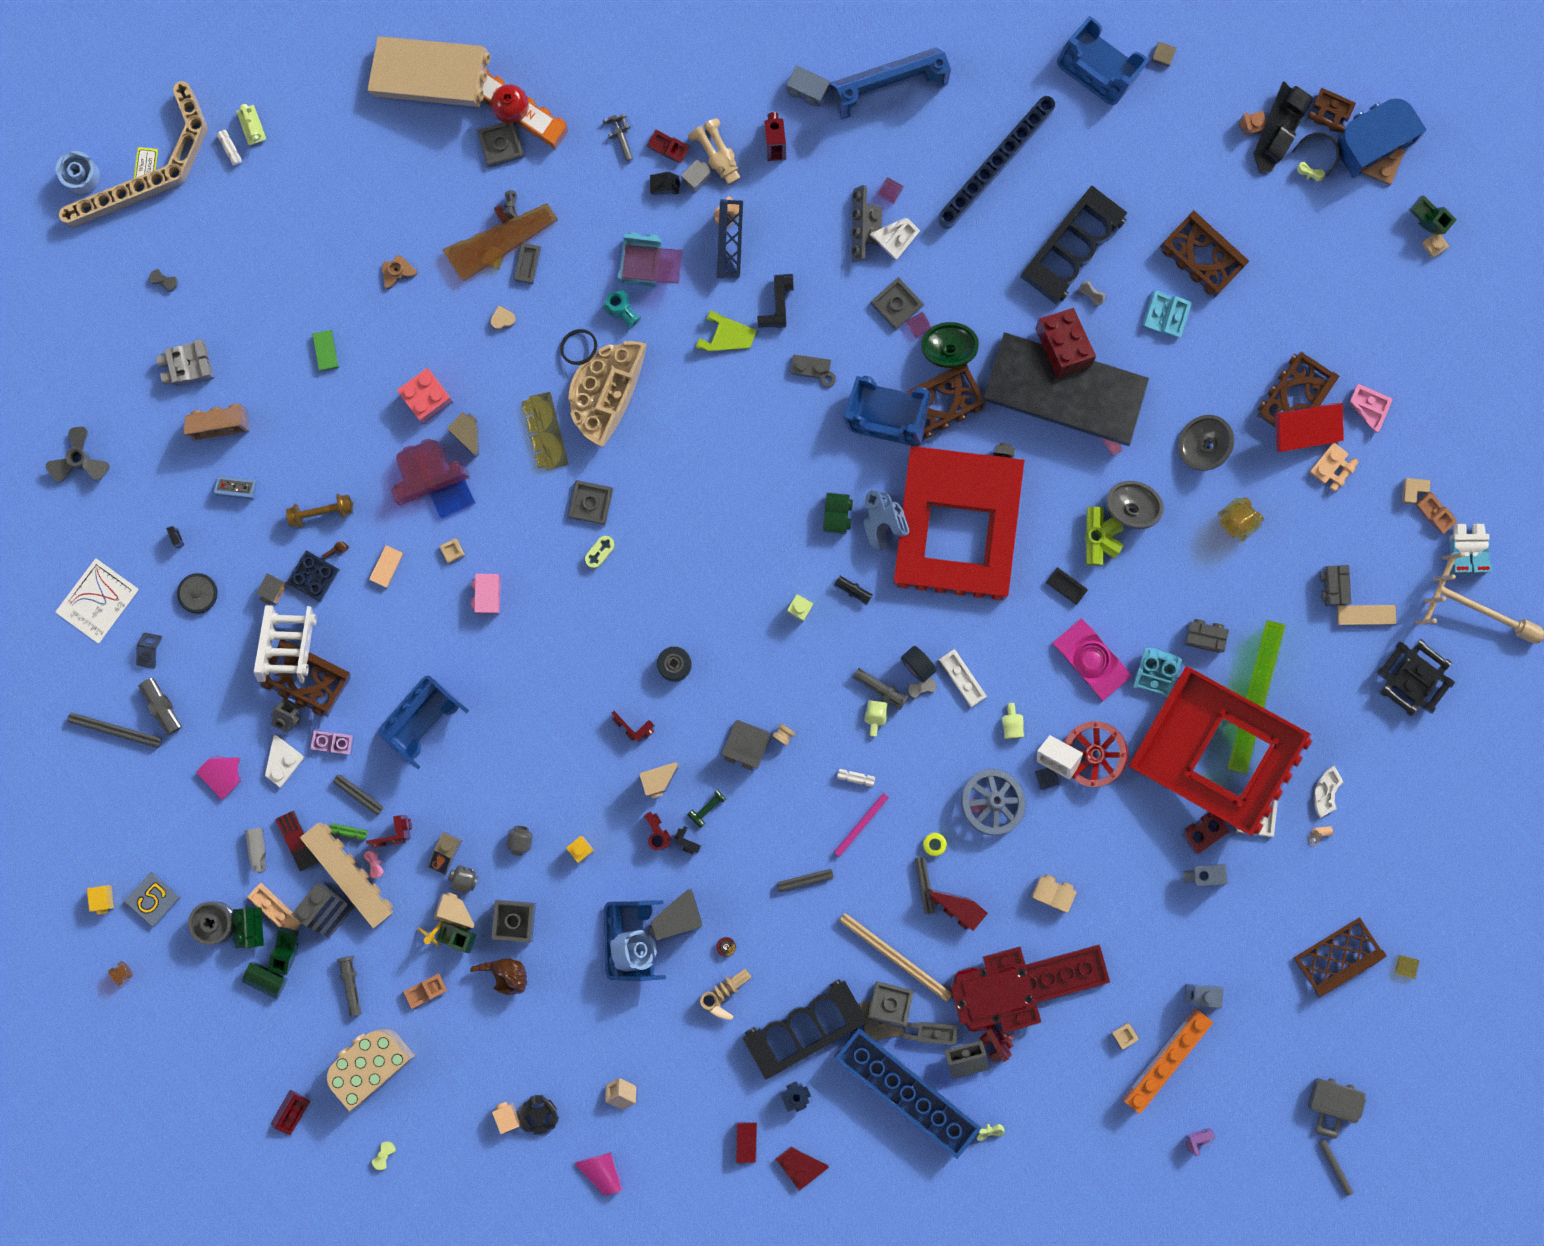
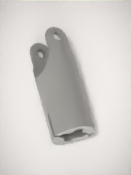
M262 828L245 830L251 869L255 873L263 872L266 869Z

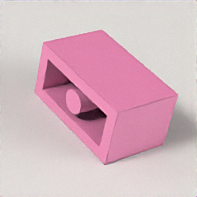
M476 574L475 579H472V590H475V598L471 600V607L475 609L474 612L476 614H500L501 576L499 574Z

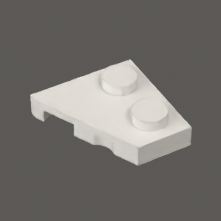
M903 218L872 232L870 236L893 259H898L920 230L908 218Z
M274 735L265 776L282 788L305 759V756L278 735Z

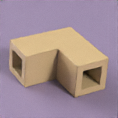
M1405 478L1403 480L1402 503H1417V493L1427 494L1430 492V480Z

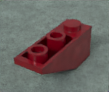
M927 889L926 891L930 895L928 899L935 905L940 903L945 907L943 912L951 918L953 916L958 918L959 921L957 923L965 930L969 928L974 931L988 914L970 898Z

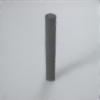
M1326 1139L1319 1141L1318 1143L1346 1196L1351 1195L1353 1190Z

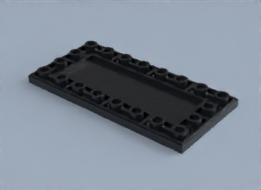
M1004 332L983 400L1130 446L1149 378L1094 361L1092 367L1057 377L1042 344Z

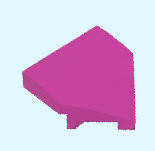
M220 756L210 758L196 773L223 800L236 788L237 783L241 781L238 775L240 758H224Z

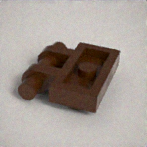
M1321 88L1312 106L1319 109L1318 114L1310 111L1307 118L1314 120L1313 123L1323 124L1329 127V130L1333 132L1336 130L1342 133L1345 126L1339 124L1340 119L1347 122L1356 103ZM1326 112L1335 117L1333 120L1324 117V113Z

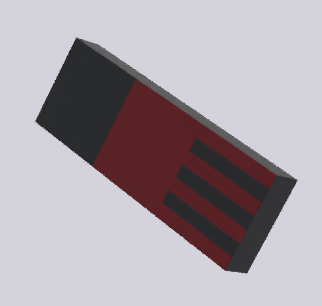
M291 811L276 818L275 820L299 871L319 863L300 838L305 833L295 812Z

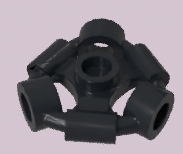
M543 1095L530 1096L527 1103L524 1102L519 1113L521 1114L519 1123L525 1132H533L534 1135L545 1134L548 1130L554 1129L558 1122L557 1108L551 1100H547ZM544 1103L542 1108L532 1107V1104ZM547 1114H552L550 1121L546 1126L544 1124V1119ZM527 1116H530L534 1120V1127H532L531 1123L526 1118Z

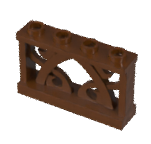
M1194 210L1160 246L1165 256L1175 260V264L1179 269L1187 271L1190 274L1189 277L1195 283L1199 282L1204 287V291L1214 297H1217L1249 262L1243 254ZM1189 223L1192 226L1189 235L1180 233ZM1202 235L1205 238V241L1198 242L1194 239L1196 238L1197 240H1200L1199 236ZM1177 238L1187 241V244L1184 242L1177 244L1182 246L1181 251L1173 247V241ZM1212 244L1214 246L1212 259L1215 264L1196 263L1193 245L1205 247ZM1219 252H1221L1224 255L1223 258L1219 257V260L1221 261L1220 263L1216 256V254ZM1234 264L1237 268L1227 278L1224 269ZM1217 271H1220L1222 282L1220 284H1213L1209 277L1215 276L1217 280Z
M1302 351L1297 355L1294 353L1288 362L1290 364L1287 370L1284 369L1279 375L1278 379L1280 381L1277 386L1273 385L1267 393L1270 396L1268 400H1263L1257 408L1260 411L1257 417L1276 428L1275 417L1271 416L1269 412L1272 405H1277L1278 410L1274 411L1275 413H1279L1282 410L1286 412L1297 408L1303 409L1320 406L1340 375L1328 370ZM1299 364H1306L1309 367V377H1305L1306 371L1304 368L1302 373L1296 371ZM1314 370L1325 376L1327 379L1324 380L1313 377ZM1290 374H1292L1294 379L1286 381ZM1306 384L1305 395L1311 404L1300 403L1290 408L1287 389L1292 386ZM1310 384H1312L1311 389L1315 388L1317 391L1314 395L1309 392ZM1280 391V400L1274 399Z
M967 364L952 368L906 391L912 393V390L917 389V387L927 389L931 394L929 406L934 400L933 389L935 388L947 395L955 394L952 406L948 412L937 411L928 407L926 419L930 420V425L924 428L923 440L932 436L933 431L937 429L942 431L950 427L949 423L955 420L960 422L966 419V415L971 412L976 414L984 409L983 406L986 404ZM960 375H965L970 387L962 388ZM950 383L951 388L955 387V390H946L945 384ZM962 392L973 393L975 402L971 405H966L964 401L965 399H970V397L966 395L961 396ZM958 406H960V407L963 409V410H961V411L955 413L956 410H957V408H958ZM936 418L943 419L936 423Z
M284 639L279 641L277 647L300 649V647ZM309 652L307 664L308 667L313 668L312 675L317 685L298 689L291 673L275 674V676L281 677L280 681H273L269 673V675H266V681L260 682L264 689L269 691L273 689L282 698H291L295 700L298 706L302 708L308 707L312 709L314 714L328 717L351 677L350 672ZM272 656L269 664L282 665L276 664L280 656ZM285 656L284 665L296 666L295 662L299 660V657ZM320 672L325 674L324 677H320L323 682L317 678V674ZM336 680L340 681L334 693H332L328 687ZM325 690L329 695L328 702L325 704L317 703L316 697L320 696L323 699L321 691Z

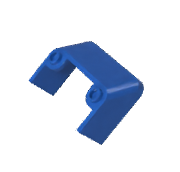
M428 675L418 682L385 720L379 729V735L398 755L419 769L420 766L414 758L421 752V744L418 741L442 713L451 715L458 708H461L465 713H468L469 710Z
M663 900L614 901L605 904V971L608 979L623 981L666 979V975H654L653 964L644 970L629 972L618 970L612 959L610 947L611 941L619 934L643 930V920H648L653 912L652 905L663 904Z

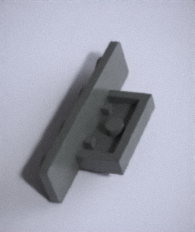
M865 185L854 188L852 194L853 229L851 231L852 262L854 263L865 260L866 243L879 245L870 234L882 228V207L866 204L867 186Z

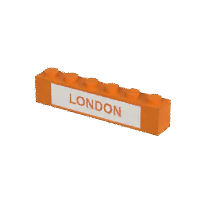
M486 69L487 81L483 86L484 98L482 101L491 106V98L494 91L504 85L505 82L498 76L493 77L490 75L489 70ZM527 96L529 103L528 113L521 121H516L515 123L556 150L568 133L567 123L559 117L554 118L551 116V112L545 107L539 108L536 106V102Z
M1194 1008L1124 1095L1122 1100L1137 1113L1141 1114L1214 1022Z

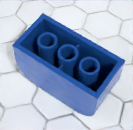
M1395 98L1382 104L1379 102L1374 104L1367 113L1364 114L1362 111L1353 117L1354 120L1349 123L1337 141L1339 157L1352 178L1362 174L1361 170L1364 166L1369 168L1376 164L1380 157L1384 159L1393 154L1396 148L1405 149L1416 143L1427 131L1417 113L1407 101Z

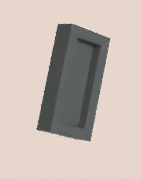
M522 243L514 277L515 281L534 284L541 246Z

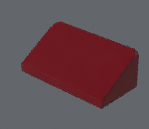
M289 1090L271 1122L273 1128L291 1136L310 1100L293 1090Z
M737 1122L736 1163L756 1162L757 1122Z

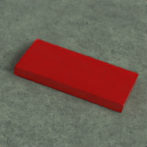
M1338 402L1275 413L1277 451L1284 452L1344 441L1343 403Z

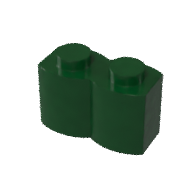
M826 494L823 532L846 534L847 530H850L851 518H848V511H852L853 500L849 499L850 495Z

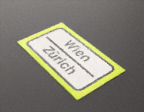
M138 147L134 178L156 170L158 149Z

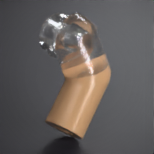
M1332 826L1312 829L1307 837L1308 845L1311 848H1316L1323 836H1332Z

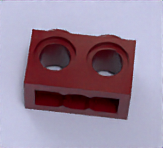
M1209 812L1200 817L1201 821L1198 824L1192 823L1184 829L1186 832L1182 834L1195 854L1201 853L1230 832L1220 818ZM1212 820L1217 824V828L1213 832L1208 828V824ZM1196 831L1201 834V840L1198 843L1192 838Z

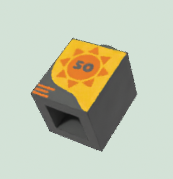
M267 573L256 594L261 596V601L269 605L271 602L277 604L288 584Z

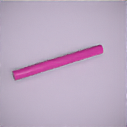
M883 793L834 851L836 855L840 857L888 800V796Z

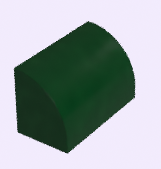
M250 962L242 982L278 1000L288 978L268 971V968L256 962Z

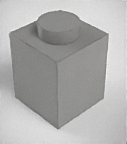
M696 160L681 175L682 181L696 193L711 178V169L705 162L700 163Z

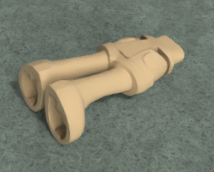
M718 118L706 122L704 127L712 137L718 152L711 145L702 126L694 129L689 133L688 137L691 141H699L710 158L708 160L710 167L720 175L721 179H725L726 183L730 185L741 178L737 172L739 168L736 166L735 154L732 149H727L720 137L718 128L721 123Z

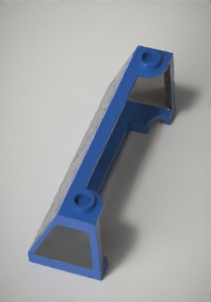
M935 47L830 82V88L841 119L851 117L850 110L857 104L856 100L859 94L922 73L925 74L927 81L934 80L941 87L948 84L951 68L945 52Z

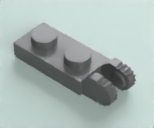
M907 1022L906 1028H918V1034H902V1039L956 1045L958 1025Z

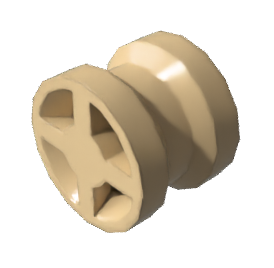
M780 723L777 732H774L772 737L788 746L790 738L794 737L796 733Z

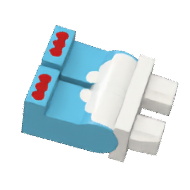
M1455 524L1453 535L1449 536L1450 555L1463 552L1465 556L1455 559L1449 574L1492 572L1489 560V534H1485L1484 524H1472V534H1466V524Z

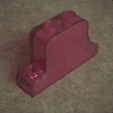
M425 439L416 446H407L396 457L403 480L393 486L391 491L393 499L398 505L469 479L467 469L459 461L449 463L444 448L436 440Z

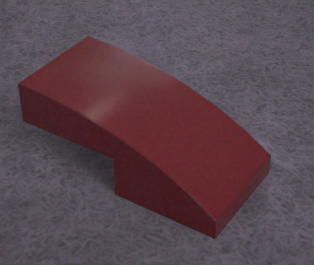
M655 129L646 146L678 163H682L690 146L674 137L671 138Z

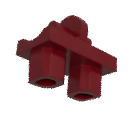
M993 1025L979 1038L980 1041H983L984 1046L993 1043L996 1048L989 1053L993 1063L1001 1060L1005 1062L1012 1056L1009 1049L1013 1047L1011 1039L1015 1037L1013 1033L1007 1035L1003 1030L998 1031L996 1026Z

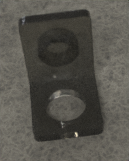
M150 633L142 634L136 647V665L155 669L156 649L162 640V636ZM152 638L155 642L147 643L144 640Z

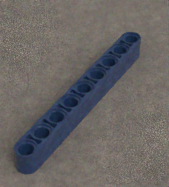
M1043 96L942 209L939 216L941 227L948 229L956 224L1051 116L1055 107V101L1052 97ZM1048 104L1050 109L1044 110L1041 105ZM1029 118H1036L1038 123L1032 124ZM1017 132H1024L1026 137H1018ZM1010 145L1014 150L1008 152L1004 147ZM998 159L1002 164L996 166L992 163V160ZM981 173H986V174H988V175H989V179H986V180H985V179H982V178L980 177V174H981ZM974 187L977 192L972 194L967 188ZM962 201L964 202L965 206L961 208L957 207L955 205V202ZM946 214L950 215L953 220L945 221L943 216Z

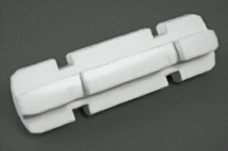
M222 130L218 132V138L226 154L230 157L232 165L240 164L242 162L241 157L237 154V150L227 131Z
M843 769L838 770L837 778L840 780L846 779L848 782L865 784V786L870 787L874 785L875 777L865 776V774L852 771L847 772V770Z

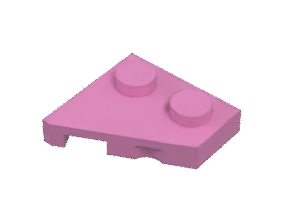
M1357 384L1349 403L1371 429L1378 433L1393 399Z

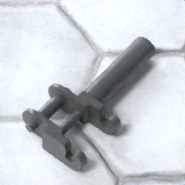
M621 114L619 117L616 115L608 117V120L604 119L603 123L614 122L617 131L613 135L609 134L608 138L617 137L626 162L633 160L625 135L622 133L624 131L627 132L631 128L626 124L625 118L627 116ZM618 121H622V128H619Z

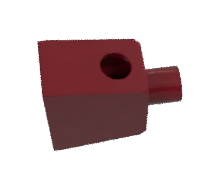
M771 112L767 115L768 120L764 121L768 161L786 160L784 121L782 118H779L777 112Z

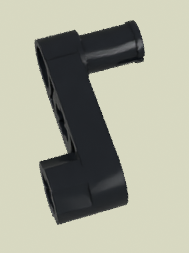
M793 274L774 275L776 313L765 316L757 315L758 328L771 326L786 328L784 291H794Z

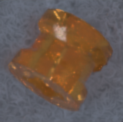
M120 961L117 967L108 970L112 980L119 986L123 984L125 979L133 977L131 969L123 961Z

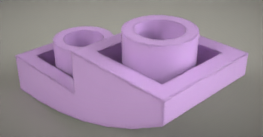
M313 730L310 749L350 755L353 736Z

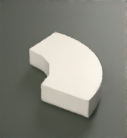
M1335 766L1328 768L1321 775L1314 790V808L1318 818L1337 809L1334 802L1335 793L1344 782Z

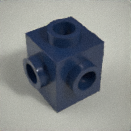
M797 1082L786 1085L787 1089L780 1092L787 1112L794 1109L798 1112L807 1108L808 1098L811 1097L808 1087H803L802 1083L797 1084ZM795 1094L800 1095L798 1099L793 1098Z

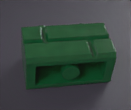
M262 907L233 909L232 923L234 924L233 942L235 948L264 946Z

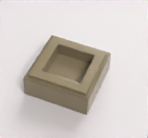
M1158 42L1152 61L1170 67L1176 47Z

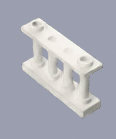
M265 605L254 674L258 682H265L266 675H269V673H297L299 682L304 683L305 676L309 672L307 660L312 629L317 621L316 614H313L311 607L307 606L306 616L278 615V613H275L273 606ZM278 623H304L303 632H275L274 628ZM275 639L302 640L300 649L273 648L272 641H275ZM272 656L299 657L298 666L270 665L269 658H272Z

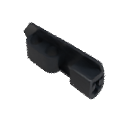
M1285 81L1280 86L1253 153L1259 173L1272 172L1275 165L1283 159L1296 136L1295 131L1313 101V97L1298 86L1291 88Z

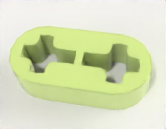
M602 536L585 556L586 564L590 568H599L615 548L613 539L609 536ZM609 540L611 547L609 549L605 548L601 552L600 550L603 547L602 541L607 542ZM597 553H600L597 557L599 562L597 564H590L591 560L589 557L591 555L595 557Z

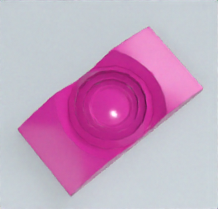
M1082 618L1052 643L1101 701H1104L1132 677L1121 661L1107 648L1096 632Z

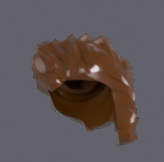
M511 958L500 959L490 963L485 962L470 968V972L491 971L496 979L494 990L505 995L521 994L527 985L525 966L522 962Z

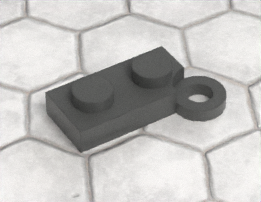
M793 354L792 375L820 378L821 383L825 387L833 386L836 381L835 375L829 372L830 359ZM830 376L832 381L827 383L825 377Z

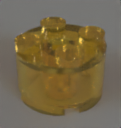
M1246 497L1242 499L1235 498L1218 512V517L1221 516L1222 518L1220 520L1222 527L1233 538L1235 536L1239 537L1238 541L1244 542L1262 526L1261 522L1264 520L1263 516L1253 509L1250 500Z

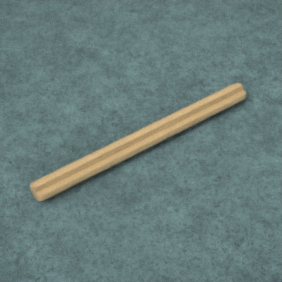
M846 913L842 915L839 921L944 1001H948L951 998L952 993L849 915Z

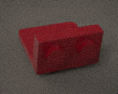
M407 815L393 816L396 836L367 840L366 845L377 848L387 846L386 842H391V845L406 843V839L411 838V819H408Z

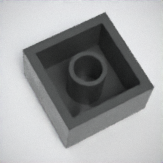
M495 900L491 939L533 942L536 903Z

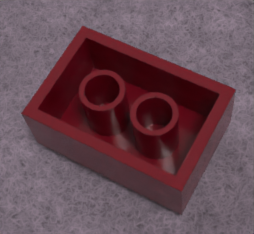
M1074 308L1039 318L1035 330L1057 377L1092 367L1096 354Z

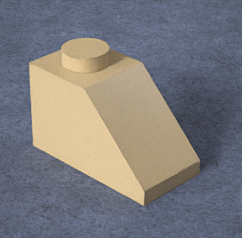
M452 893L441 895L433 919L469 931L473 929L474 923L463 901Z

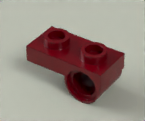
M650 811L645 814L644 817L654 832L648 839L649 846L654 850H661L670 846L669 841L672 838L667 830L663 831L659 824L662 821L657 813L653 814ZM660 836L663 839L660 847H655L652 844L653 837Z

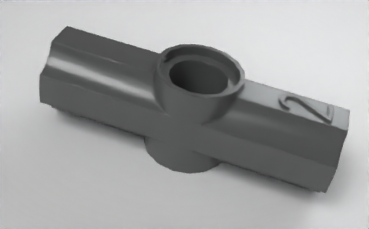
M152 677L138 685L148 702L149 711L158 719L166 735L180 730L182 725L172 710L173 705L168 697L162 693L156 680Z

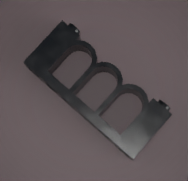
M1091 185L1024 269L1020 277L1053 303L1057 304L1059 300L1063 302L1069 294L1067 290L1070 284L1075 281L1079 273L1080 266L1086 265L1091 261L1096 251V246L1102 245L1107 241L1111 231L1114 232L1117 227L1121 229L1127 221L1125 216L1128 212ZM1083 209L1105 226L1106 234L1099 238L1092 237L1073 223ZM1067 229L1088 245L1090 253L1087 257L1077 258L1057 243ZM1051 250L1072 266L1074 272L1070 278H1060L1041 264Z
M837 979L830 983L829 993H822L814 997L810 1003V1009L801 1006L793 1008L787 1015L786 1022L774 1020L764 1027L763 1032L760 1028L756 1029L755 1027L744 1032L746 1036L743 1037V1040L765 1080L868 1022L845 980L840 981V979ZM823 998L831 999L836 1004L846 1022L845 1025L827 1035L814 1013L816 1002ZM797 1012L808 1013L822 1035V1038L804 1048L800 1045L790 1026V1020ZM775 1025H781L787 1029L799 1050L781 1061H778L766 1038L768 1029Z

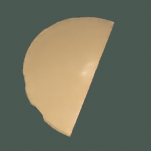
M623 341V344L606 345L598 349L594 357L587 363L581 364L575 372L568 396L571 407L570 414L576 427L594 444L603 447L620 423L636 387L647 344L636 341Z

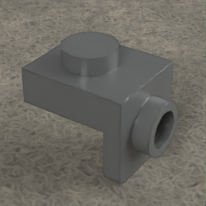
M1000 443L993 450V456L1012 458L1015 453V448L1011 447L1009 443Z

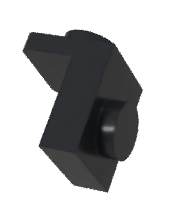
M671 172L650 175L651 194L657 195L669 192L679 194L680 179L678 175Z
M688 827L679 828L675 839L678 840L676 844L683 846V851L692 855L694 851L698 853L701 845L684 838Z

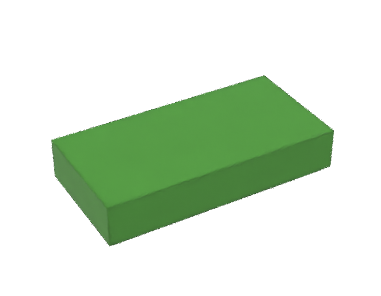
M332 330L312 333L319 370L339 368Z

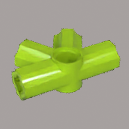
M1101 507L1086 508V533L1084 540L1086 542V565L1102 566L1103 552L1115 559L1124 545L1112 537L1124 530L1123 525L1113 517L1104 522V508ZM1092 532L1097 533L1098 541L1091 538Z

